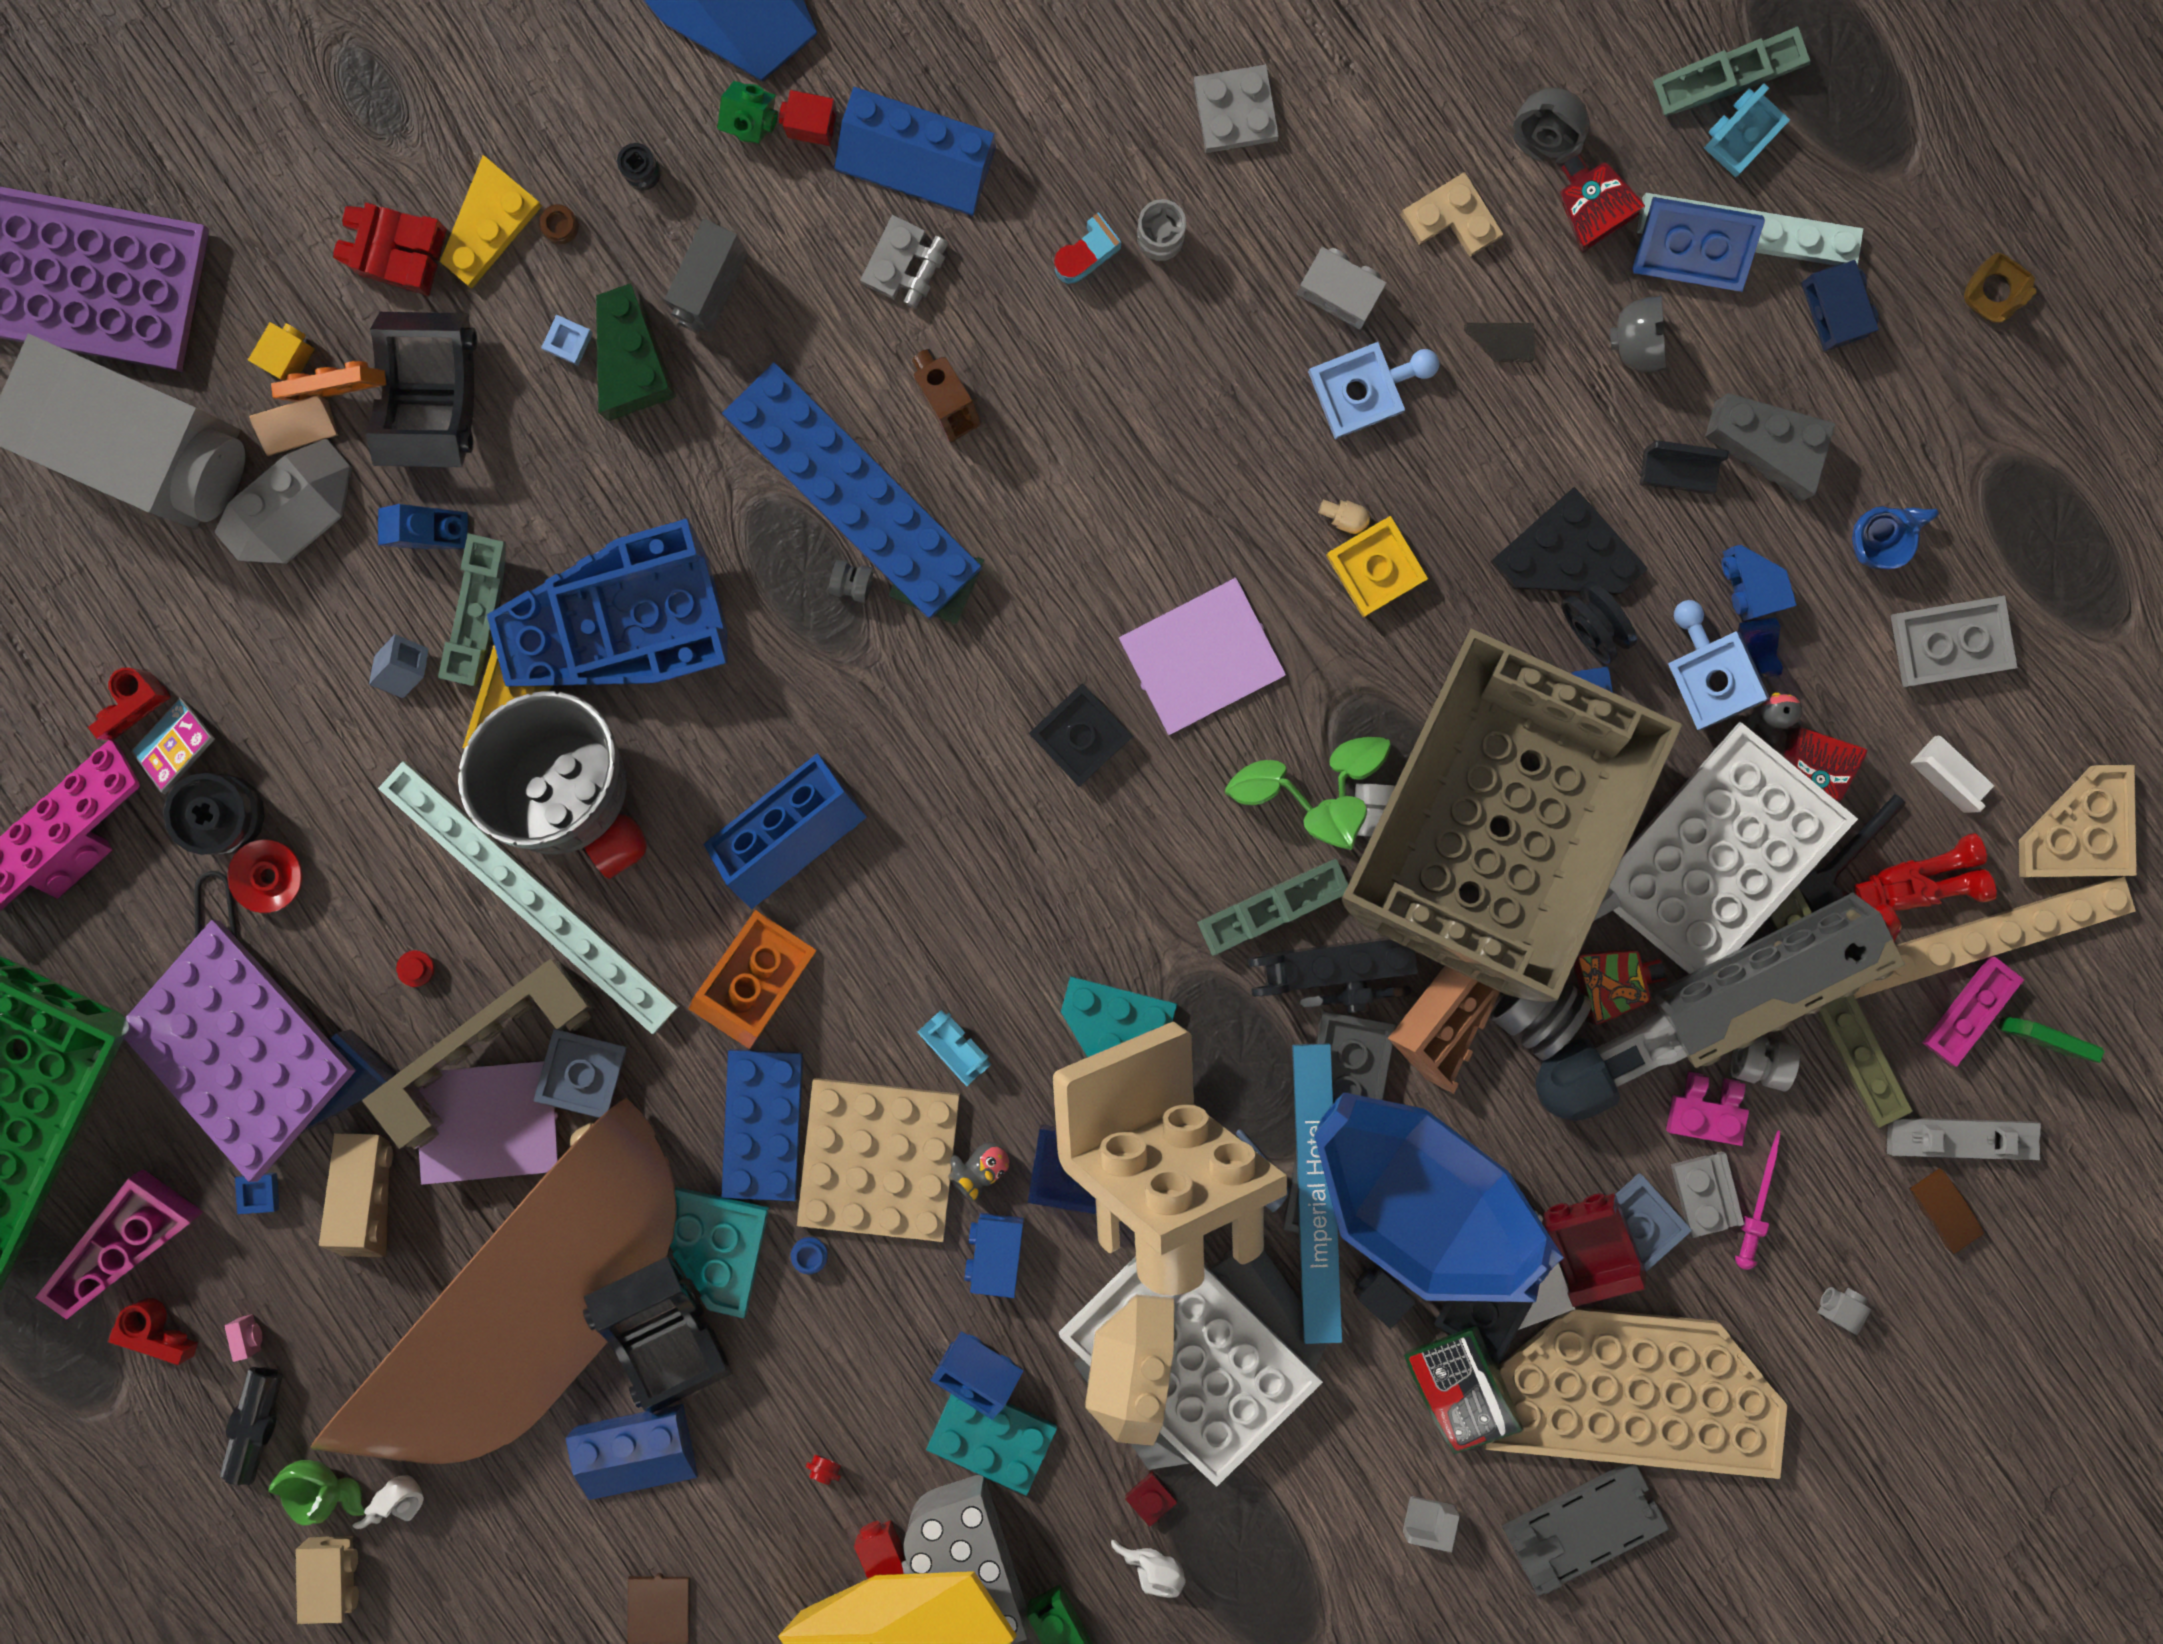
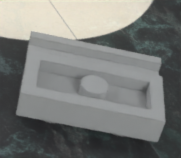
M1721 1151L1714 1155H1705L1670 1164L1685 1223L1692 1229L1688 1234L1690 1237L1695 1238L1727 1230L1729 1227L1744 1225L1726 1153Z

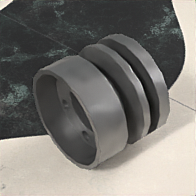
M1573 985L1565 986L1558 1000L1552 1002L1532 1001L1503 994L1492 1013L1491 1020L1513 1036L1527 1027L1522 1037V1045L1529 1049L1534 1047L1533 1054L1541 1060H1546L1557 1053L1577 1033L1591 1009L1592 1000L1584 994L1577 996V988Z

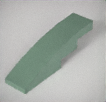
M1797 26L1764 41L1760 38L1727 53L1723 50L1653 80V84L1664 116H1669L1730 96L1810 65V58Z
M1333 859L1202 919L1197 924L1212 956L1217 955L1342 897L1348 887V883L1337 859Z

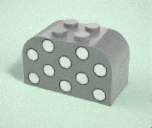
M978 1474L926 1492L916 1502L910 1516L904 1540V1555L906 1559L902 1561L904 1574L974 1571L1017 1634V1637L1011 1644L1027 1640L1028 1608L986 1477Z

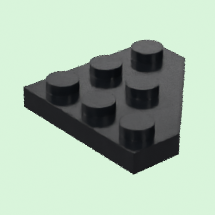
M1575 487L1568 491L1490 561L1514 589H1541L1580 593L1583 585L1594 581L1601 585L1609 594L1613 595L1623 592L1648 569Z

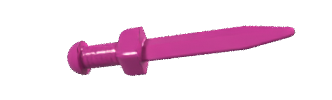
M1780 1130L1775 1135L1767 1159L1753 1218L1743 1216L1744 1225L1741 1226V1229L1745 1231L1740 1254L1739 1256L1735 1255V1261L1744 1270H1750L1757 1265L1758 1262L1754 1261L1759 1239L1760 1236H1766L1770 1223L1761 1221V1216L1777 1157Z

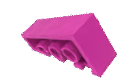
M144 1169L140 1170L128 1178L35 1298L65 1319H68L201 1215L203 1211Z

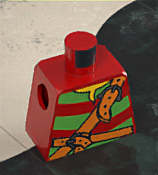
M1632 949L1579 953L1573 965L1580 994H1584L1592 1000L1591 1009L1586 1017L1587 1022L1595 1025L1602 1024L1649 1003L1651 997L1648 985L1666 980L1665 969L1660 959L1642 963L1639 952Z

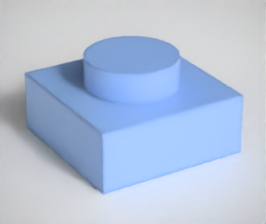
M556 314L541 348L545 352L578 366L593 332Z

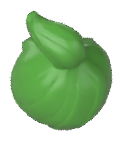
M300 1460L286 1466L273 1479L268 1492L280 1496L282 1505L290 1518L303 1526L324 1522L335 1509L337 1502H341L346 1513L352 1516H362L365 1511L361 1504L362 1487L359 1482L353 1478L337 1479L328 1466L318 1461Z

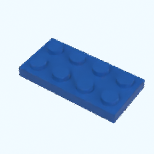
M728 1050L722 1198L796 1201L804 1052Z

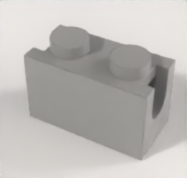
M1321 247L1304 277L1297 295L1361 330L1387 282L1381 280V275L1374 269L1367 266L1360 268L1349 262V257L1342 251L1335 248L1327 250Z

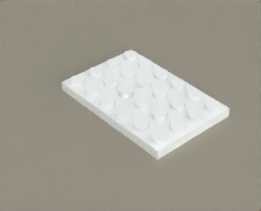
M1739 722L1625 850L1626 852L1609 886L1621 901L1620 905L1613 911L1691 974L1739 950L1858 818L1747 726Z
M1135 1256L1059 1331V1337L1090 1366L1095 1332L1116 1312L1127 1305L1131 1298L1136 1294L1173 1298L1174 1351L1164 1422L1160 1433L1217 1487L1323 1382L1291 1348L1205 1265L1204 1281L1198 1288L1181 1295H1163L1153 1292L1140 1281L1137 1275Z

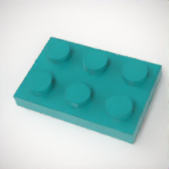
M950 1394L926 1450L1027 1496L1057 1430V1425L1008 1402L998 1415L991 1420Z

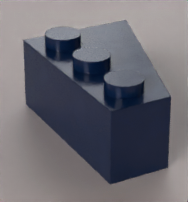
M351 1029L336 1033L329 1041L356 1071L300 1134L363 1102L364 1098L397 1074Z

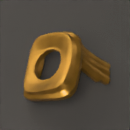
M1999 252L1986 259L1971 277L1964 293L1965 303L1982 317L1993 323L2004 322L2017 309L2026 305L2032 296L2036 294V289L2034 288L2035 277L2008 256ZM2000 275L2008 281L2010 293L2007 299L2001 302H1994L1986 297L1983 291V284L1988 276Z

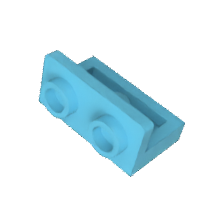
M1765 83L1755 93L1749 88L1733 105L1738 110L1729 120L1724 115L1708 132L1713 138L1704 149L1735 178L1790 121L1784 113L1764 96L1765 92L1769 89Z

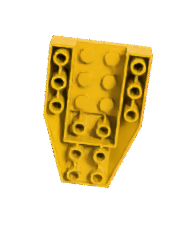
M974 1571L875 1575L801 1610L778 1637L783 1644H1011L1017 1637V1634Z

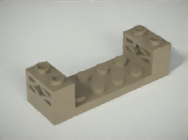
M549 959L362 1100L399 1149L411 1146L413 1149L419 1146L422 1148L439 1135L436 1128L444 1123L418 1089L421 1087L425 1089L443 1076L440 1070L447 1064L449 1066L452 1064L456 1066L473 1053L470 1047L476 1042H488L504 1030L501 1024L508 1018L512 1019L515 1017L518 1019L534 1007V1004L531 1002L532 1000L537 1003L557 1030L568 1029L569 1031H576L592 1018L589 1012L595 1007L559 961Z

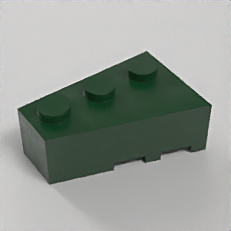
M629 283L596 295L598 413L607 421H611L677 397L639 292Z

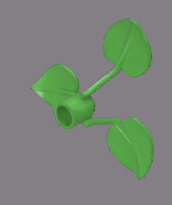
M1362 737L1349 740L1337 747L1330 757V766L1333 771L1341 772L1338 777L1339 798L1324 800L1315 808L1310 805L1288 779L1284 778L1287 773L1285 764L1275 760L1254 762L1240 770L1228 783L1225 794L1241 804L1259 805L1274 798L1279 793L1281 786L1285 787L1308 812L1304 818V826L1310 835L1325 843L1352 850L1356 836L1365 822L1367 807L1360 798L1346 796V779L1348 776L1358 780L1364 779L1375 773L1385 762L1390 752L1391 744L1389 739L1382 737Z

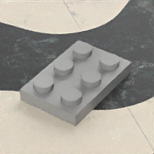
M2005 595L1891 615L1903 687L2018 668Z

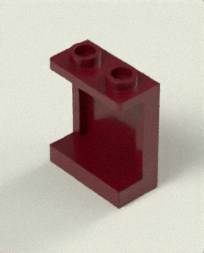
M1602 1193L1593 1194L1586 1197L1583 1202L1568 1205L1567 1203L1556 1204L1550 1207L1547 1212H1544L1542 1224L1564 1257L1560 1263L1569 1283L1567 1294L1572 1307L1645 1289L1646 1270L1615 1193L1606 1196Z

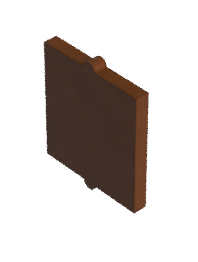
M657 1573L656 1576H629L627 1643L688 1644L690 1630V1577H663L662 1573Z

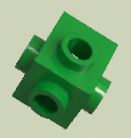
M734 80L721 96L717 130L735 135L741 141L759 144L768 132L772 133L778 120V111L774 110L776 95L764 91L758 85L743 84Z

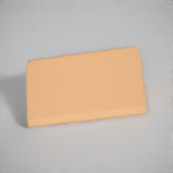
M321 396L310 397L249 416L267 456L338 436L329 402Z

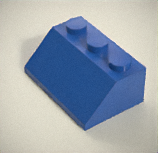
M684 1404L665 1407L654 1413L646 1411L578 1425L565 1438L573 1476L588 1500L698 1477Z

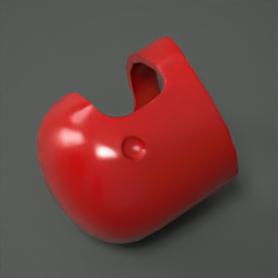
M619 814L615 822L605 833L584 848L598 870L606 878L611 879L643 857L647 849V841L642 829L631 817Z

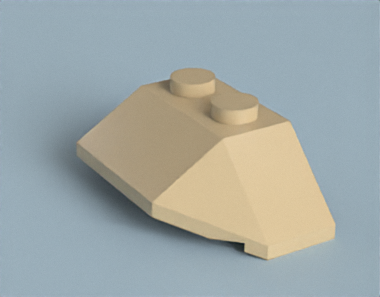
M1136 1294L1128 1301L1127 1305L1116 1312L1095 1332L1085 1408L1116 1442L1154 1446L1163 1426L1174 1351L1173 1298Z

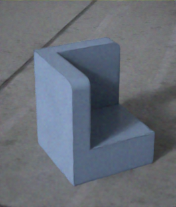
M394 634L374 656L369 685L404 698L424 678L429 648Z

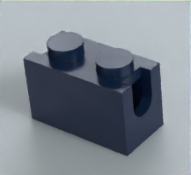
M1856 259L1813 273L1801 282L1824 352L1865 339L1869 336L1868 334L1879 330L1877 326L1879 321L1876 307L1869 302L1866 293V276L1858 268Z

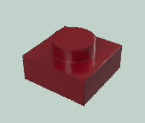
M1153 1471L1125 1495V1500L1149 1527L1177 1504V1498Z

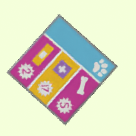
M180 697L131 752L160 792L166 794L215 738L187 702Z

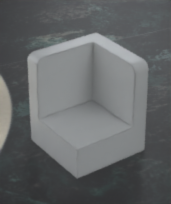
M1411 1496L1403 1533L1410 1544L1452 1553L1460 1516L1453 1504Z

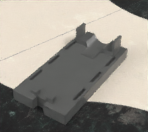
M1622 1464L1502 1525L1537 1596L1543 1593L1547 1594L1561 1587L1563 1583L1669 1530L1654 1500L1646 1501L1643 1493L1649 1489L1637 1465Z

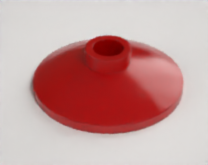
M268 839L252 841L241 847L231 859L227 873L229 889L235 900L246 909L258 913H272L288 906L298 895L303 878L302 867L296 854L285 844ZM269 869L275 873V879L271 883L265 878V874Z

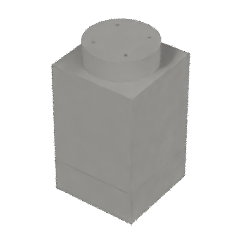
M28 333L0 395V447L146 512L197 529L200 521L209 522L223 512L233 498L241 481L245 465V449L242 442L237 439L241 429L194 406Z

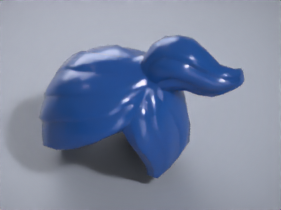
M1880 506L1861 515L1854 525L1852 534L1853 548L1858 561L1870 568L1885 570L1895 569L1907 564L1918 549L1922 527L1939 515L1936 508L1889 509Z

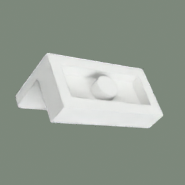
M1934 736L1910 762L1963 813L1981 812L1986 807L1981 800L1994 785L1941 736Z

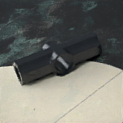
M252 1367L248 1370L239 1405L233 1410L226 1428V1437L230 1439L219 1476L226 1483L250 1485L255 1481L263 1448L271 1439L277 1416L273 1411L283 1374H280L276 1369Z

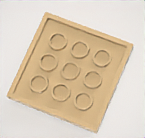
M814 1078L812 1082L797 1226L943 1242L950 1189L948 1175L952 1170L950 1161L954 1153L960 1094Z

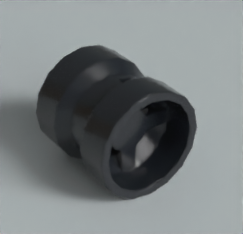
M630 143L619 152L617 165L630 186L643 191L653 188L658 183L661 176L660 166L649 148L640 143Z

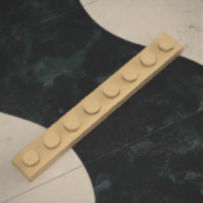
M2116 876L1898 944L1896 947L1905 965L1894 970V973L1886 979L1873 980L1859 987L1858 992L1853 995L1855 999L2136 912L2125 876Z

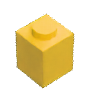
M269 322L248 361L277 378L286 381V375L302 372L315 348L305 343L303 340L306 334L286 323L283 329Z

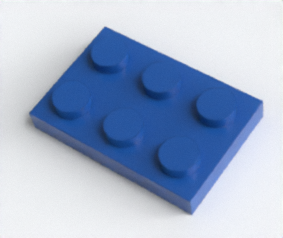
M1653 197L1632 267L1633 272L1641 275L1743 292L1765 218L1763 215Z

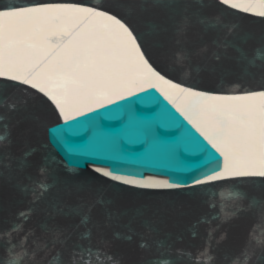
M1070 976L1061 1013L1086 1056L1090 1057L1171 1023L1177 1003Z
M675 1186L677 1218L674 1239L670 1244L673 1250L672 1255L686 1277L690 1278L701 1294L700 1299L707 1310L745 1318L748 1312L769 1208Z

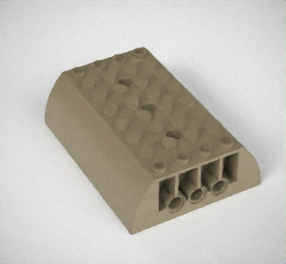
M1470 628L1342 897L1344 907L1368 929L1506 995L1539 1002L1558 1000L1682 724ZM1527 753L1534 754L1540 761V768L1532 772L1525 770L1520 762L1521 756ZM1496 818L1504 819L1510 826L1509 835L1505 837L1494 835L1490 829V822ZM1464 884L1475 886L1479 891V900L1472 904L1464 902L1459 895L1460 887Z

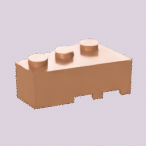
M1444 966L1388 1039L1426 1080L1454 1094L1459 1084L1455 1082L1459 1069L1464 1060L1469 1062L1473 1053L1469 1047L1477 1029H1484L1500 991Z

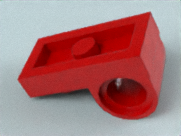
M129 667L120 668L113 672L108 681V689L118 705H110L101 710L96 715L98 720L88 726L96 739L114 740L170 699L171 696L151 672ZM134 678H136L138 681V689L132 695L129 690L130 682Z
M155 1298L142 1299L120 1311L108 1340L109 1343L176 1365H180L194 1357L198 1342L186 1339L187 1335L177 1330L163 1331L167 1312L162 1302ZM138 1312L145 1316L146 1326H143L138 1321Z

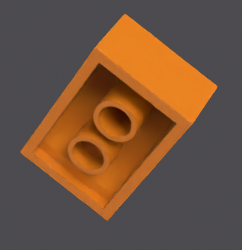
M755 910L699 988L688 1009L748 1049H751L817 950Z

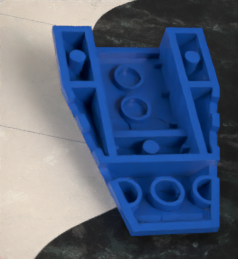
M686 518L617 538L606 544V547L593 555L589 554L577 561L576 565L566 571L545 580V583L537 588L524 592L488 613L487 619L505 686L659 683L727 664V626L709 559L690 520Z

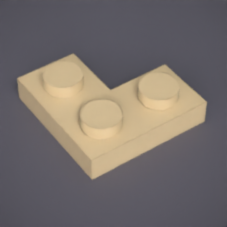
M1465 172L1403 209L1400 214L1419 245L1451 226L1469 257L1497 241L1503 235Z

